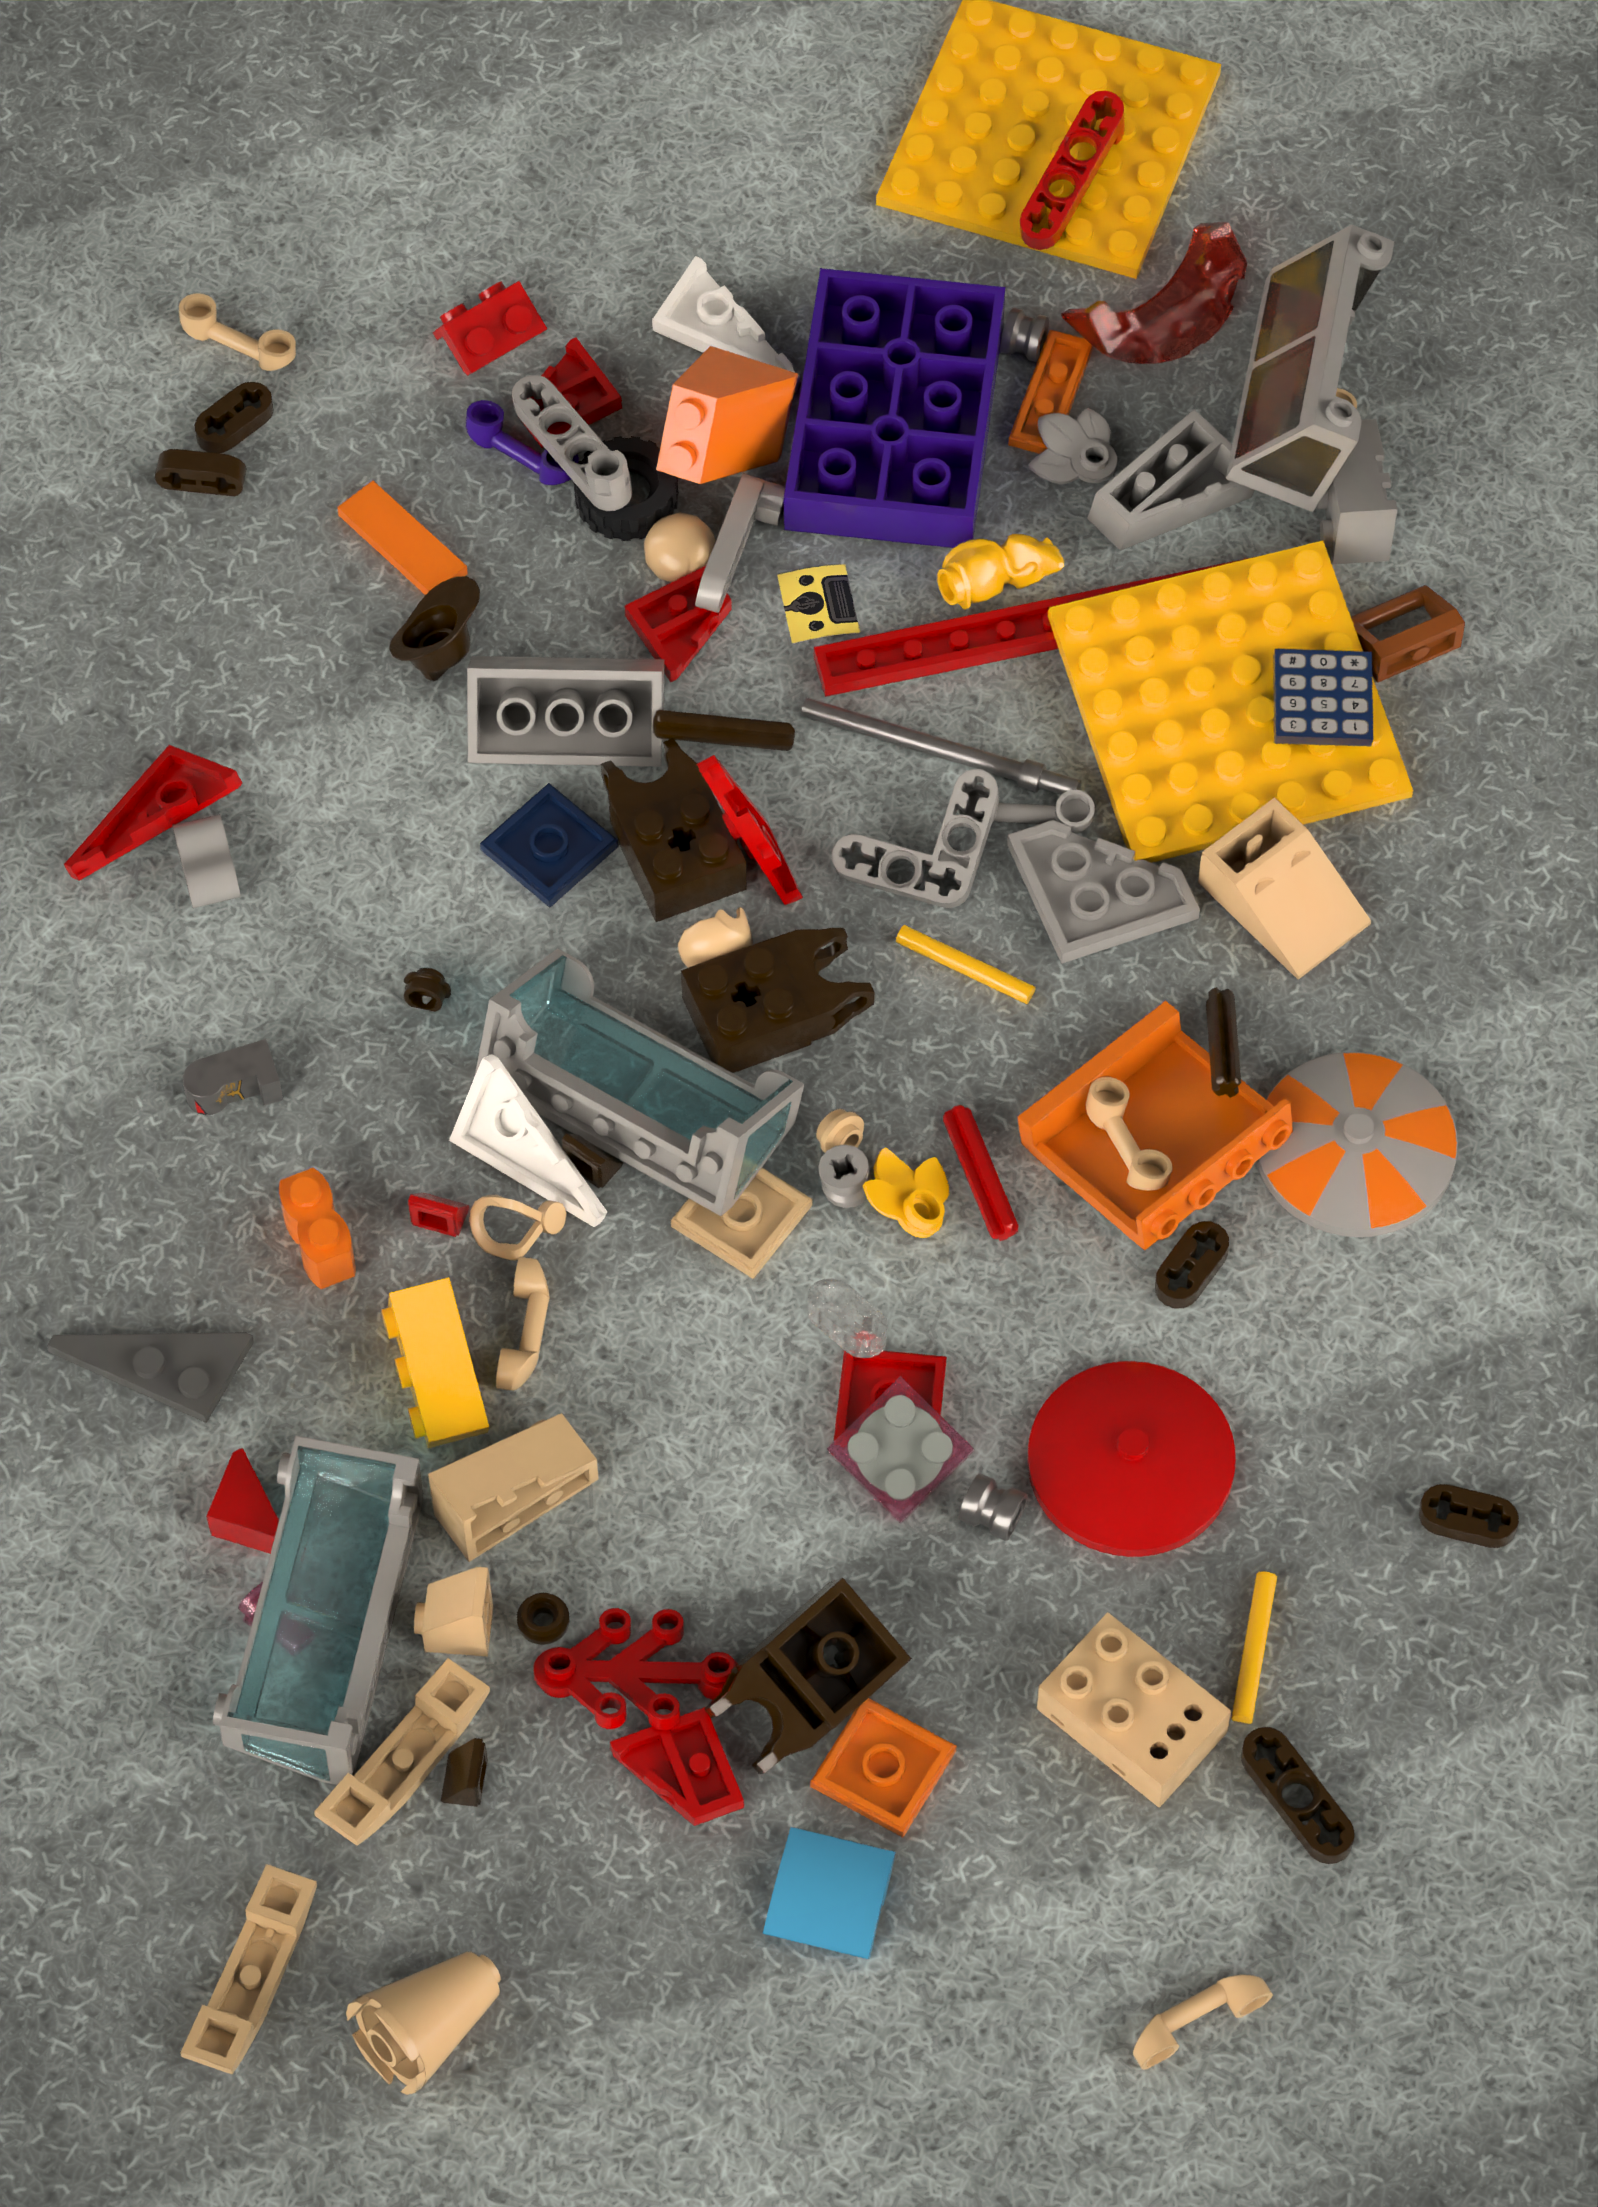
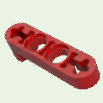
M1106 90L1097 91L1085 100L1023 209L1020 217V233L1022 240L1030 248L1037 250L1048 249L1058 242L1112 145H1117L1123 139L1125 132L1124 104L1115 93ZM1103 119L1099 125V131L1094 129L1096 121ZM1085 142L1091 144L1096 152L1088 160H1077L1070 154V149L1077 143ZM1057 180H1068L1074 185L1073 193L1064 198L1055 197L1049 191L1050 185ZM1046 207L1051 209L1048 216L1049 229L1042 228L1039 233L1033 232V223L1039 224L1046 214Z

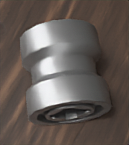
M978 1473L965 1495L958 1519L972 1526L982 1524L989 1527L992 1535L1008 1541L1024 1512L1028 1494L1013 1487L1007 1490L997 1489L995 1479Z

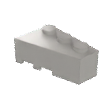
M1194 409L1096 492L1087 519L1121 551L1249 499L1253 496L1255 490L1226 479L1232 444Z
M1376 419L1361 420L1357 444L1316 507L1317 509H1325L1326 520H1321L1320 539L1324 542L1326 548L1331 549L1332 564L1389 561L1398 509L1396 500H1387L1386 488H1391V479L1389 473H1383L1382 461H1384L1385 454ZM1316 441L1310 442L1309 446L1311 470H1320L1321 480L1319 482H1322L1341 450Z

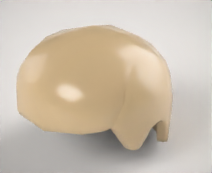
M681 512L661 518L649 530L644 541L645 560L648 567L659 579L673 582L706 566L716 539L712 530L697 516Z
M739 907L736 910L737 918L729 916L724 910L720 909L715 914V917L698 921L684 930L678 942V950L683 963L689 968L753 945L752 934L743 908Z

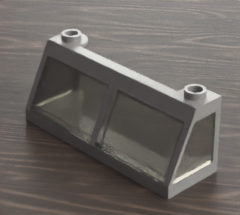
M1351 224L1272 268L1265 280L1226 479L1311 512L1315 510L1359 439L1361 428L1360 414L1349 401L1337 397L1336 391L1348 327L1355 317L1358 306L1379 272L1387 267L1391 261L1394 241Z

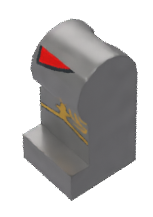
M266 1039L198 1059L192 1062L183 1074V1086L187 1103L198 1114L213 1115L222 1111L228 1103L259 1094L264 1105L283 1100L280 1080Z

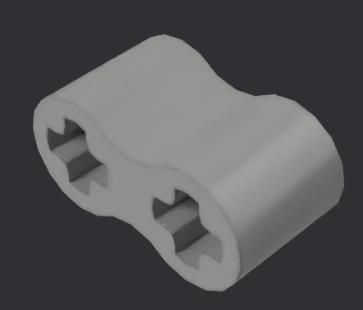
M221 815L172 825L192 908L240 898L237 876Z

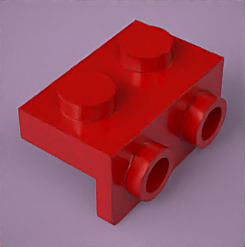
M500 281L479 293L478 296L482 302L467 310L464 303L440 316L443 325L432 333L436 340L444 338L467 376L547 330L546 325L520 281L507 288Z

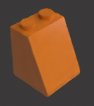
M710 346L672 385L656 470L694 483L703 484L778 462L782 454L798 373Z

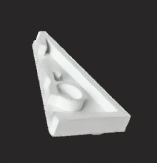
M695 256L652 319L653 331L702 353L710 346L795 372L788 358L783 353L777 354L765 340V332L744 307L735 303L732 293L726 286L720 287L707 272L706 263L701 258ZM799 375L797 377L794 393H796L799 387L801 386V380Z
M493 1054L482 1058L449 1141L547 1200L563 1204L566 1211L593 1227L599 1225L607 1214L602 1203L499 1058Z

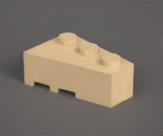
M562 1413L550 1419L538 1421L528 1429L428 1474L434 1516L468 1562L599 1479L597 1459Z

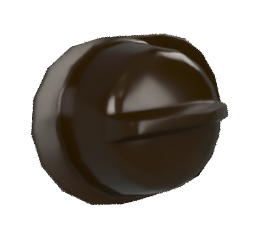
M467 576L453 577L431 589L419 602L406 623L391 639L389 650L392 656L401 661H410L430 681L438 680L449 668L464 659L470 648V636L466 623L473 614L480 599V588L477 582Z

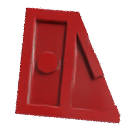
M577 337L571 339L566 344V354L555 367L549 365L541 375L557 388L588 425L622 409L621 395ZM533 396L529 397L539 405L540 412L544 410L542 399L537 400ZM556 422L550 425L547 431L555 435L563 434L572 425L567 422ZM527 428V430L530 432V434L533 436V438L536 440V442L539 444V446H540L541 448H544V446L538 441V439H537V438L532 434V432Z
M706 566L624 605L625 617L653 658L664 659V674L670 682L679 678L732 610L731 598L728 594H726L719 613L695 606L699 585Z
M706 1707L680 1716L679 1723L672 1729L658 1730L651 1726L610 1741V1750L613 1757L693 1826L744 1808L743 1796L712 1720L704 1710Z

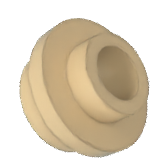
M843 1109L830 1112L821 1121L816 1133L822 1151L825 1153L827 1150L839 1145H850L858 1148L863 1138L864 1121L855 1112H846Z

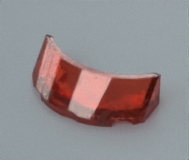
M1229 222L1200 223L1193 228L1194 232L1190 245L1176 273L1147 302L1132 310L1113 312L1110 311L1111 308L1106 301H1097L1087 308L1068 309L1061 316L1098 351L1110 358L1135 364H1157L1173 361L1190 354L1191 350L1209 341L1228 319L1234 308L1230 302L1235 293L1238 280L1245 279L1247 261Z

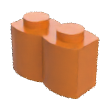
M310 1168L280 1180L279 1195L284 1222L290 1236L300 1246L303 1266L310 1280L317 1287L323 1289L355 1277L356 1266L350 1231L343 1218L335 1211L331 1188L325 1177L315 1168Z

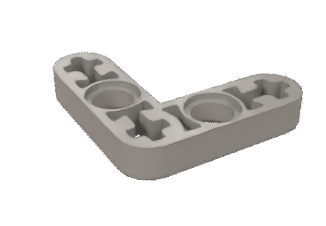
M971 769L958 777L933 855L866 836L850 834L838 840L832 849L831 858L836 872L848 881L944 908L960 906L967 900L998 806L999 790L996 780L983 769ZM977 782H982L985 792L990 794L988 798L980 797L975 807L976 817H983L982 822L968 815H956L957 810L967 814L970 798L964 791L966 788L974 789ZM961 826L968 827L976 833L975 844L966 851H957L948 843L951 832ZM855 847H860L865 859L877 862V853H884L879 862L878 877H871L874 870L868 864L857 863L854 870L848 869L846 859L842 857L843 854H852ZM899 859H906L915 866L914 876L904 884H896L887 876L890 864ZM925 865L931 867L928 871L931 878L945 880L948 874H954L956 884L961 886L959 890L951 889L948 896H942L940 887L935 883L925 881V891L917 890L923 881Z

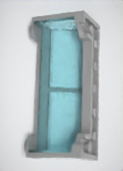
M558 948L489 999L475 1075L482 1058L491 1054L495 1055L502 1062L538 1114L573 1134L580 1135L591 1144L719 1216H722L735 1204L796 1122L804 1083L782 1071L774 1069L763 1072L757 1078L755 1085L593 997L594 980L589 969L581 961Z
M295 1436L291 1454L283 1453L279 1463L277 1483L285 1485V1500L236 1685H231L228 1694L219 1693L214 1709L213 1724L220 1727L223 1746L318 1781L338 1785L347 1773L354 1776L424 1500L419 1458Z

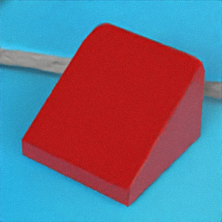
M422 1192L410 1194L408 1199L412 1225L453 1237L459 1236L469 1211V1205Z

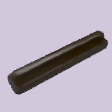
M667 710L655 712L652 726L653 733L660 739L673 738L680 741L781 751L791 750L795 738V729L790 723Z
M1215 987L1208 992L1209 999L1206 1001L1212 1090L1218 1096L1226 1094L1231 1098L1239 1093L1238 1086L1241 1084L1235 996L1229 989L1221 991Z

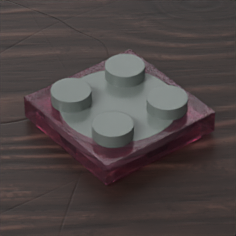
M900 1376L827 1448V1452L901 1524L974 1452V1448Z

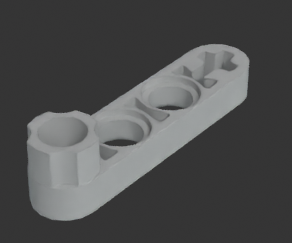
M530 375L516 382L512 389V399L517 416L591 503L604 511H616L627 505L632 497V487L627 460L624 454L618 450L610 451L547 378L539 375ZM533 396L537 400L542 399L544 410L540 412L539 405L529 397ZM556 422H567L572 425L563 434L555 435L547 431L548 427ZM579 452H593L588 456L587 464H578L572 461L573 457Z
M742 474L704 570L696 597V607L716 613L720 612L755 520L778 526L784 509L785 486L768 482L766 479L749 474Z

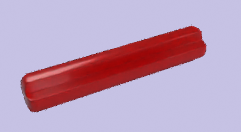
M963 1105L954 1106L951 1110L944 1113L943 1122L990 1237L999 1239V1241L1006 1240L1017 1234L1019 1225L971 1109Z

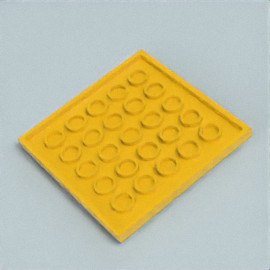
M962 0L876 195V205L1033 249L1026 245L1021 238V213L1085 100L1097 91H1110L1118 95L1124 104L1125 132L1123 139L1117 145H1112L1058 242L1048 249L1033 250L1137 279L1221 74V64L992 0ZM1103 119L1096 121L1094 129L1099 131V125ZM1085 142L1077 143L1070 149L1072 157L1081 161L1092 158L1096 152L1091 144ZM1063 179L1053 182L1049 187L1050 193L1059 198L1071 195L1075 189L1071 182ZM1046 207V214L1039 224L1033 223V232L1039 233L1042 228L1049 229L1048 216L1051 209Z
M1323 541L1049 607L1048 619L1124 843L1126 848L1135 851V861L1143 859L1153 863L1204 850L1274 797L1303 825L1412 797L1413 788L1373 677V742L1371 747L1274 743V650L1363 651Z

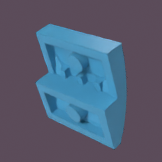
M791 1827L774 1885L763 1934L870 1959L896 1852Z

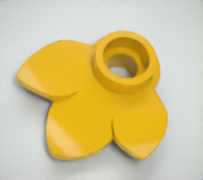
M883 1148L874 1163L875 1180H869L863 1184L867 1199L879 1213L898 1220L901 1227L909 1234L919 1238H927L934 1235L942 1226L945 1213L943 1203L949 1196V1184L940 1162L936 1157H932L924 1161L913 1171L888 1148Z

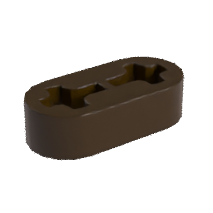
M245 382L203 411L197 417L194 424L197 443L201 449L211 453H224L267 423L274 411L270 390L258 382ZM249 400L251 403H256L260 400V407L255 409L253 406H248L244 409L243 402ZM213 426L219 430L224 427L225 434L220 436L218 433L213 432L209 435L208 428Z
M168 449L159 455L155 480L158 485L167 490L235 497L242 492L247 468L245 463L232 455Z
M1201 1221L1187 1229L1156 1273L1155 1293L1164 1305L1171 1308H1185L1192 1305L1199 1298L1225 1263L1228 1256L1229 1236L1223 1227L1211 1221ZM1208 1238L1215 1240V1251L1208 1249L1199 1261L1194 1258L1197 1253V1241L1204 1243ZM1185 1269L1189 1270L1190 1273L1188 1274L1186 1286L1188 1289L1179 1287L1176 1291L1170 1290L1169 1278L1177 1280Z
M1439 1484L1430 1487L1424 1493L1419 1507V1519L1429 1532L1488 1548H1500L1510 1543L1516 1534L1519 1524L1518 1512L1510 1501L1498 1496L1453 1485ZM1440 1500L1450 1502V1511L1454 1512L1449 1513L1446 1520L1437 1518V1510L1433 1508L1439 1505ZM1491 1513L1501 1515V1523L1504 1525H1500L1498 1532L1487 1530L1488 1522L1485 1520L1489 1519Z

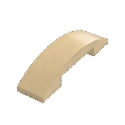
M447 1658L415 1695V1706L354 1776L350 1773L346 1774L314 1811L315 1817L356 1846L362 1843L384 1825L413 1795L467 1728L488 1696L490 1687Z
M266 1864L245 1910L246 1922L208 2005H202L181 2050V2057L229 2074L234 2073L267 2015L304 1927L317 1888V1881Z

